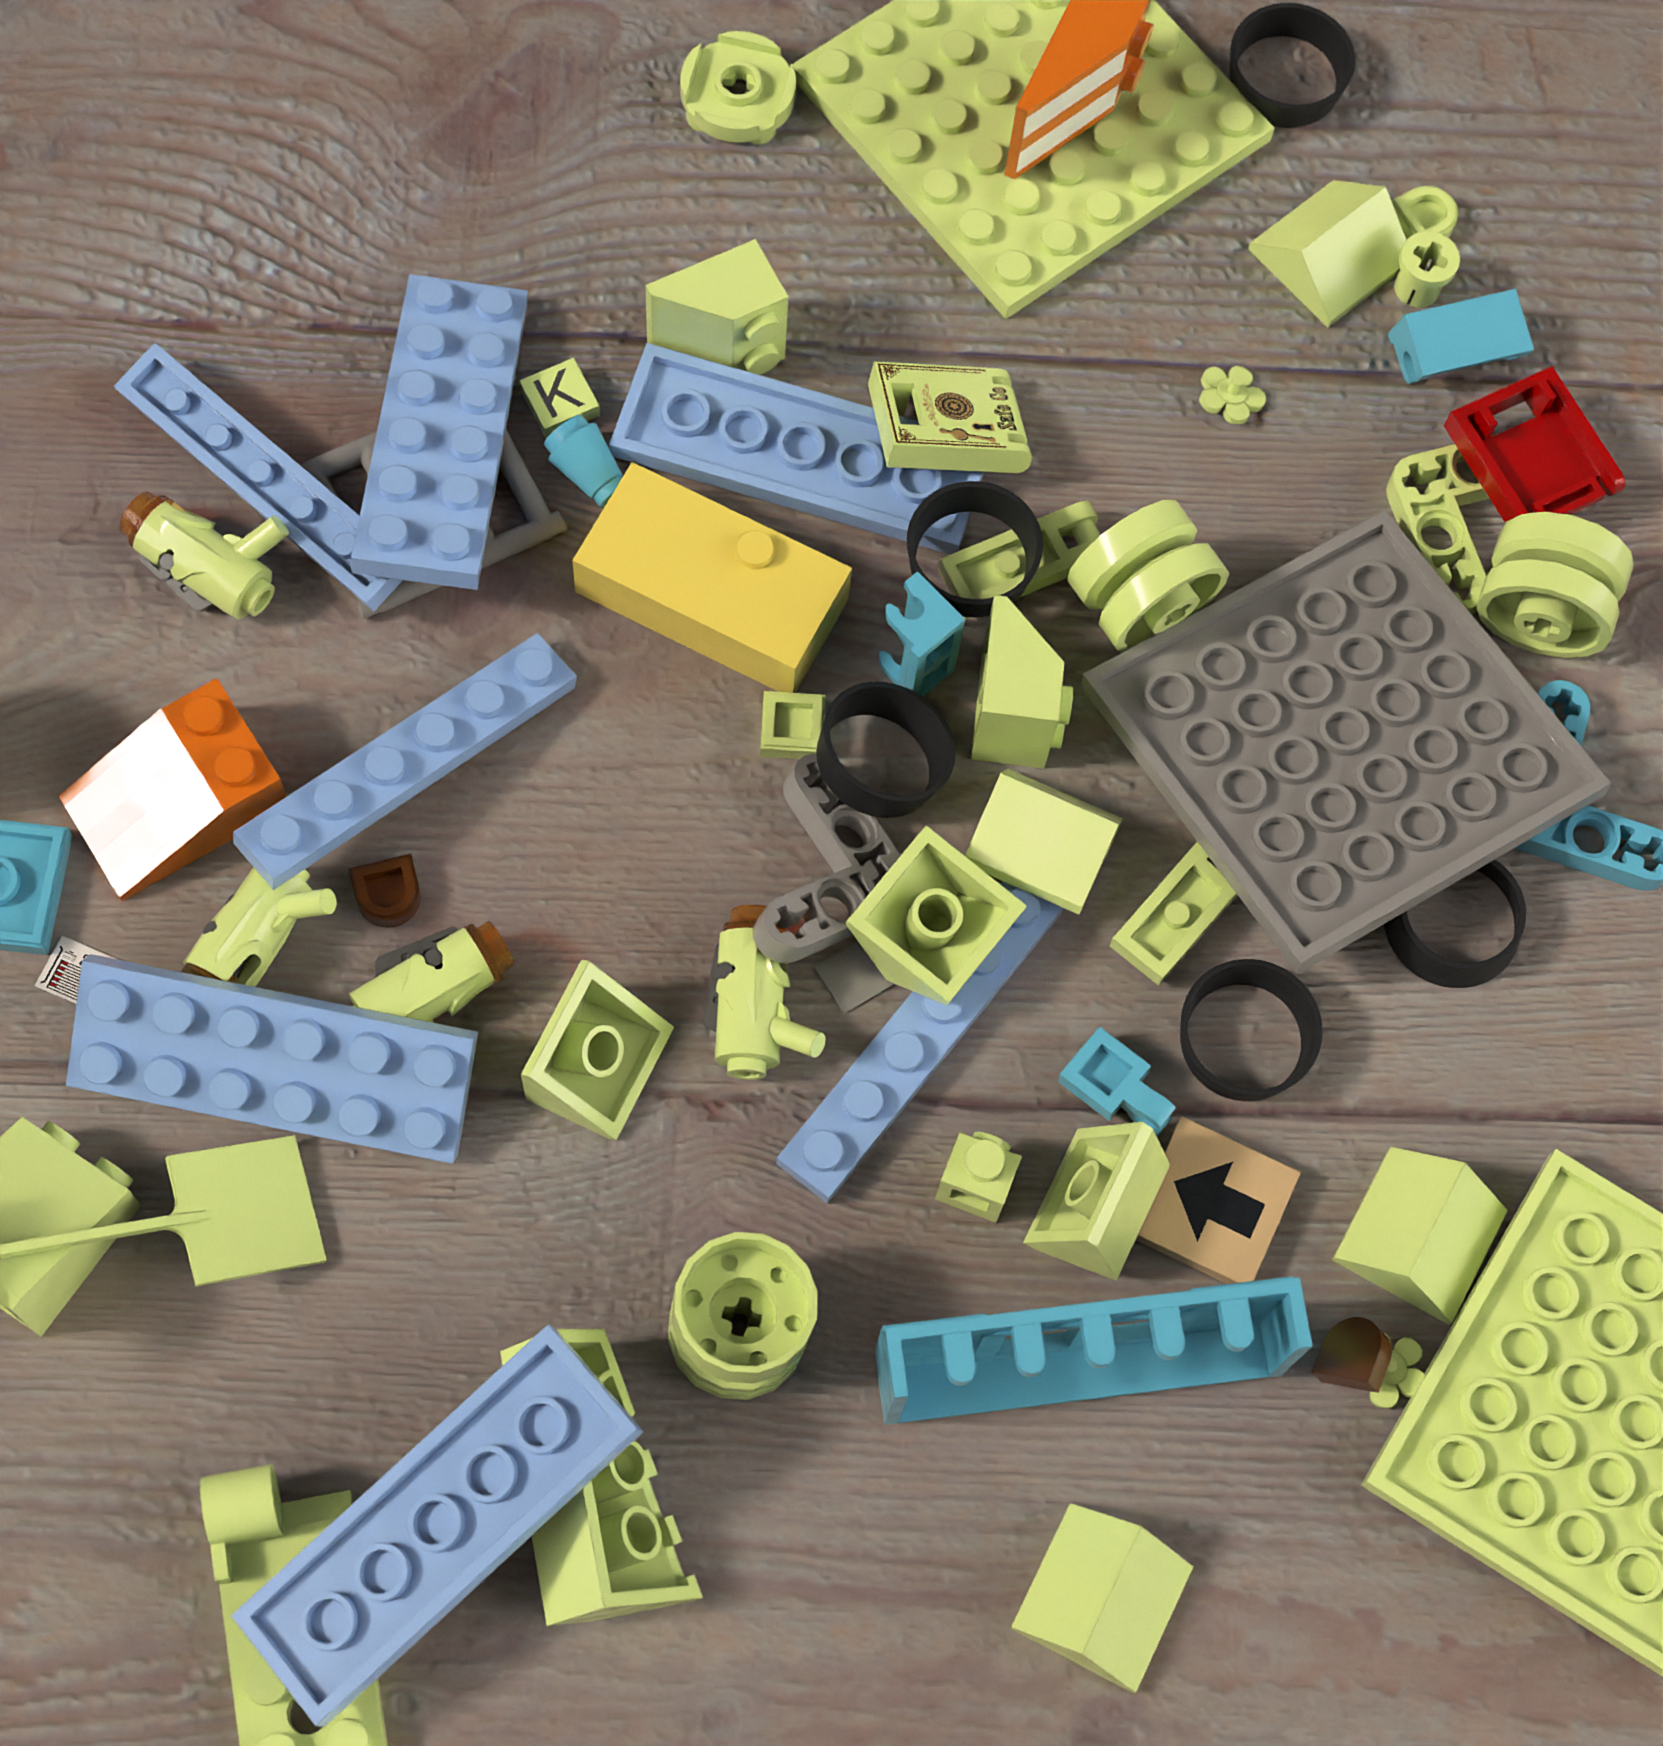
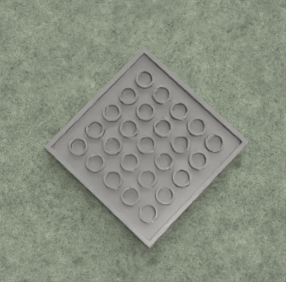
M1385 510L1192 614L1163 632L1155 634L1083 673L1082 689L1296 974L1308 969L1606 795L1611 785L1609 779Z

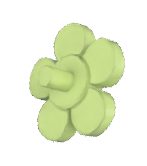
M1240 366L1232 367L1227 376L1222 369L1210 367L1204 371L1201 377V384L1205 388L1199 397L1201 406L1207 412L1215 414L1219 413L1223 408V417L1231 424L1245 423L1250 416V412H1258L1263 408L1266 396L1261 389L1249 387L1253 376L1250 371Z
M1404 1337L1398 1340L1392 1351L1391 1360L1379 1393L1370 1391V1401L1376 1407L1383 1409L1394 1407L1399 1398L1398 1390L1404 1396L1411 1398L1425 1374L1421 1370L1410 1368L1418 1364L1422 1358V1349L1412 1338Z

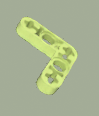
M1453 444L1401 459L1388 480L1386 492L1399 528L1443 581L1449 585L1453 577L1458 589L1468 588L1470 590L1465 600H1461L1458 593H1453L1474 616L1478 611L1476 607L1487 576L1458 506L1486 500L1489 497L1480 483H1470L1460 477L1456 464L1465 459L1456 445ZM1440 469H1441V470H1442V474H1441L1442 479L1435 480L1436 477H1437V475H1438V473H1439V471H1440ZM1408 477H1413L1416 484L1429 483L1425 493L1420 495L1416 487L1406 488L1404 485ZM1428 526L1442 527L1451 536L1453 544L1445 550L1433 549L1422 539L1421 530ZM1458 560L1453 570L1450 572L1448 565Z

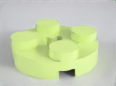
M729 31L718 34L717 42L708 44L702 50L700 43L691 50L683 63L680 77L681 101L686 110L687 122L694 130L704 132L716 139L738 143L750 142L759 145L768 143L774 138L776 129L789 118L794 107L796 74L792 64L789 67L787 61L781 57V49L772 40L762 35L746 31ZM736 79H743L746 81V87L749 92L745 94H732L723 85L733 86Z

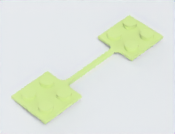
M295 1135L167 1156L165 1160L175 1198V1207L170 1215L0 1244L1 1259L169 1230L177 1233L185 1242L196 1287L315 1265L327 1261Z

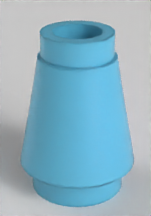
M577 415L557 427L545 440L544 446L551 453L548 461L592 500H595L600 508H604L621 481L623 474L597 424H589L582 415Z

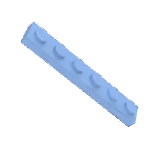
M154 343L113 386L127 401L266 520L273 515L281 519L289 531L287 538L373 612L403 581L353 574L351 571V556L360 516L158 344Z
M536 633L233 832V844L268 885L275 890L575 689L577 676L545 640Z
M1002 881L1000 885L1027 905L1025 910L948 1005L912 991L778 1155L776 1165L828 1204L1061 915L1062 907Z

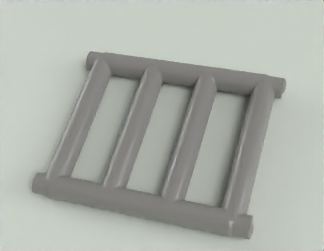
M507 430L505 431L499 468L528 522L497 536L494 535L489 526L481 569L550 540L553 536L567 530V523L558 511L551 513ZM377 431L309 459L300 466L337 496L329 478L361 464L368 475ZM403 580L374 612L358 598H355L357 610L360 616L366 619L444 585Z

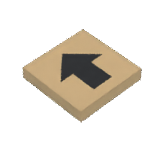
M1181 1116L1164 1151L1170 1167L1136 1241L1226 1284L1254 1281L1301 1172Z

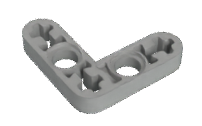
M816 754L805 755L797 761L783 784V794L788 805L834 873L775 898L766 906L753 927V939L757 948L769 959L780 963L796 962L854 936L845 924L847 920H838L826 913L821 904V898L828 896L840 900L846 906L850 917L875 887L874 882L878 884L901 856L874 816L856 811L834 795L821 776ZM806 782H807L810 786H816V785L819 784V785L824 789V791H823L820 787H812V788H810V787L806 784ZM843 825L854 829L860 835L863 847L854 848L844 844L838 838L835 826ZM802 917L806 922L795 936L790 931L780 933L776 928V924L782 929L793 926Z

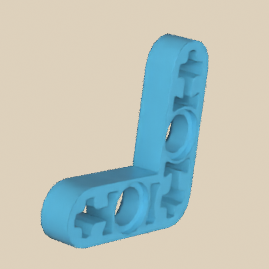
M1557 680L1547 683L1537 694L1553 713L1554 709L1550 706L1554 701L1565 704L1564 714L1567 715V718L1562 724L1581 746L1590 716V702L1587 694L1570 681ZM1589 805L1515 847L1517 850L1637 890L1651 891L1663 886V831ZM1582 825L1591 826L1596 829L1604 840L1603 851L1592 854L1579 849L1573 839V829ZM1620 838L1625 840V844L1621 847L1620 851L1625 853L1618 861L1612 859V855L1616 852L1620 844ZM1644 848L1654 851L1653 861L1658 863L1653 871L1643 868L1644 858L1639 856Z

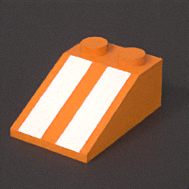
M1070 0L1016 107L1005 176L1012 179L1018 178L1113 112L1123 90L1131 94L1133 93L1145 64V60L1141 57L1148 45L1154 24L1145 21L1150 0Z
M218 678L161 708L59 795L60 800L121 901L130 898L233 839V832L287 797L280 777Z

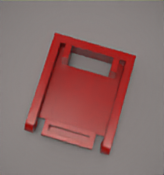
M1553 366L1451 411L1444 424L1447 433L1505 523L1521 514L1552 512L1571 515L1603 500L1605 495H1615L1625 488L1626 483L1622 471ZM1522 402L1527 403L1535 416L1534 418L1491 437L1498 424L1494 415Z

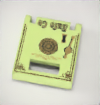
M874 361L868 381V388L887 467L1021 473L1029 468L1032 455L1027 445L1026 433L1015 393L1011 387L1008 371L999 368ZM911 394L919 425L900 424L899 415H905Z

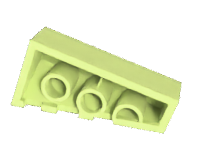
M556 1329L632 1417L635 1411L605 1329ZM531 1339L500 1351L502 1365L509 1361ZM635 1440L532 1535L547 1626L599 1621L703 1598L695 1575L684 1577L673 1546L682 1542L674 1517L670 1515L663 1518L649 1478L657 1475L649 1449L643 1450L641 1445Z

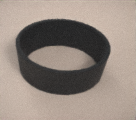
M1277 3L1252 12L1239 24L1231 41L1229 80L1271 125L1277 127H1302L1315 123L1325 117L1334 108L1347 88L1355 69L1353 44L1343 27L1323 11L1304 4ZM1278 36L1297 38L1319 49L1329 60L1336 79L1335 92L1320 101L1309 104L1281 103L1256 91L1242 75L1237 62L1248 47L1262 39Z
M981 481L953 483L936 490L924 499L910 520L907 531V551L911 573L913 575L918 571L963 617L989 616L994 597L986 599L962 598L940 589L927 578L916 560L917 548L922 536L938 520L959 512L983 513L1005 523L1021 541L1026 557V571L1022 582L1010 591L999 595L1007 596L1014 603L1023 594L1040 565L1043 553L1042 532L1032 510L1011 491L998 485Z
M865 682L844 690L831 703L817 742L816 757L823 780L834 795L843 803L863 814L880 818H895L917 810L945 785L953 772L956 748L952 732L946 720L924 697L897 684ZM859 715L877 716L898 724L915 738L926 756L929 768L926 790L915 795L897 796L878 792L862 784L839 761L832 746L830 730L842 720Z
M1493 860L1477 869V871L1490 878L1507 898L1514 917V938L1503 951L1487 960L1472 963L1452 961L1434 953L1419 940L1410 925L1407 911L1385 923L1384 928L1393 952L1401 963L1416 976L1442 987L1468 988L1490 981L1509 965L1517 951L1525 928L1526 905L1517 881L1498 861Z
M1238 959L1215 966L1195 982L1183 1004L1180 1044L1186 1064L1192 1074L1206 1088L1231 1100L1259 1101L1275 1096L1293 1086L1312 1068L1321 1048L1322 1020L1314 997L1295 975L1267 961ZM1249 985L1272 993L1289 1008L1300 1031L1301 1050L1293 1072L1282 1084L1267 1089H1244L1218 1079L1203 1066L1191 1046L1187 1026L1192 1012L1204 997L1222 987Z

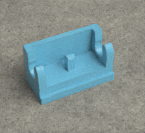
M1516 289L1405 314L1388 333L1390 343L1394 345L1400 369L1407 384L1429 379L1434 375L1502 359L1506 361L1529 355L1534 350Z
M917 571L904 583V588L908 593L904 617L901 615L899 608L890 603L886 605L885 610L888 624L897 633L904 646L902 663L898 665L892 659V655L882 650L879 653V665L883 673L894 684L906 687L924 697L955 671L965 618Z

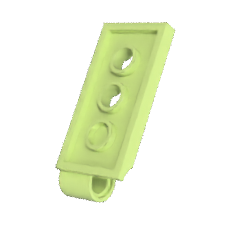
M273 1464L201 1477V1507L205 1530L211 1547L214 1579L220 1587L239 1746H388L378 1678L326 1727L313 1734L305 1735L298 1733L290 1719L291 1708L296 1700L231 1617L234 1612L353 1504L352 1492L347 1490L281 1503L279 1485Z

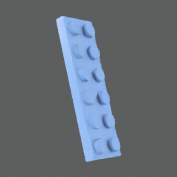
M409 274L351 556V571L353 574L478 590L525 323L528 290Z
M650 343L645 345L609 443V449L615 458L907 542L910 520L924 499L936 490L953 483L981 481L984 472L887 467L872 407ZM899 415L900 424L919 425L918 420ZM959 512L938 520L924 533L919 546L946 554L958 552L971 512Z
M90 954L82 961L66 1086L453 1164L459 1153L478 1032Z
M548 1324L234 1612L231 1617L314 1725L326 1727L644 1431L556 1328Z

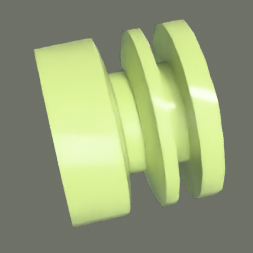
M734 1232L708 1241L687 1260L675 1285L669 1313L668 1342L677 1367L696 1387L719 1398L749 1400L778 1388L795 1372L817 1321L818 1291L807 1264L789 1245L762 1233ZM735 1313L748 1316L746 1321L748 1328L744 1336H736L731 1333V1322Z

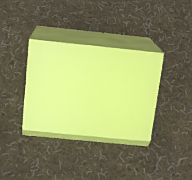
M1333 180L1250 242L1248 250L1328 328L1398 274L1400 270L1399 255L1406 242V238L1386 186Z
M1007 769L999 775L965 857L988 875L1079 915L1123 818L1011 769Z
M926 825L845 924L887 981L948 1005L1025 910L1027 905Z
M581 960L521 1073L525 1098L527 1101L599 1135L617 1140L674 1026L592 962Z
M1144 1122L1077 1129L1023 1243L1042 1253L1117 1281L1170 1167V1163L1153 1128Z
M1390 1147L1332 1261L1450 1325L1508 1210L1465 1162Z
M1070 1503L1010 1629L1116 1685L1136 1693L1193 1566L1142 1526Z

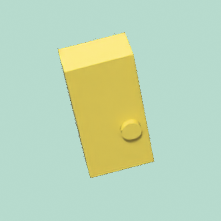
M634 462L630 464L572 560L575 593L778 692L790 693L797 692L849 600L852 574L851 567Z

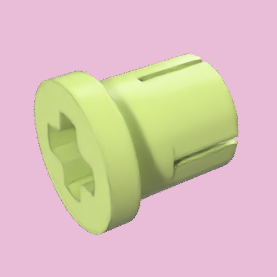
M1433 231L1418 232L1406 240L1399 255L1400 270L1394 283L1395 293L1402 302L1407 304L1413 290H1415L1409 306L1424 308L1432 305L1437 300L1443 286L1453 279L1460 264V254L1453 241L1447 236ZM1432 259L1428 271H1425L1429 260Z

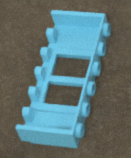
M1291 1276L1191 1288L1190 1291L991 1315L984 1313L884 1325L881 1328L874 1353L884 1425L1277 1377L1284 1374L1312 1347L1300 1277L1293 1278ZM1147 1319H1149L1148 1322H1139V1323H1131V1324H1123V1325H1115V1326H1112V1325H1111V1324H1114V1323L1131 1322V1321H1139V1320H1147ZM1067 1329L1065 1332L1042 1334V1332Z

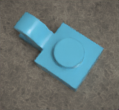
M1100 1026L1059 1075L1058 1083L1108 1121L1122 1107L1133 1122H1144L1153 1128L1157 1137L1172 1120L1171 1114L1176 1109L1164 1096L1142 1082L1149 1074L1151 1065Z

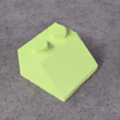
M756 239L645 285L647 343L758 375L770 371L780 360L785 359L789 297Z
M994 595L982 647L970 760L1044 769L1050 748L1061 749L1065 724H1069L1073 687L1062 685L1064 661L1007 596Z

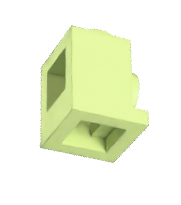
M959 1132L940 1181L935 1200L996 1223L1022 1156L1010 1152L1011 1146L997 1136L984 1132H974L971 1137Z

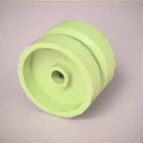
M1161 500L1123 518L1084 550L1070 568L1067 581L1089 610L1103 609L1098 624L1120 653L1202 610L1225 586L1230 574L1208 543L1193 544L1198 529L1176 500Z
M1537 512L1521 514L1507 521L1499 533L1491 558L1493 568H1491L1484 580L1476 607L1480 620L1496 636L1513 646L1536 654L1573 658L1587 657L1603 651L1612 639L1619 616L1618 602L1626 592L1634 566L1631 550L1614 533L1597 523L1573 515Z

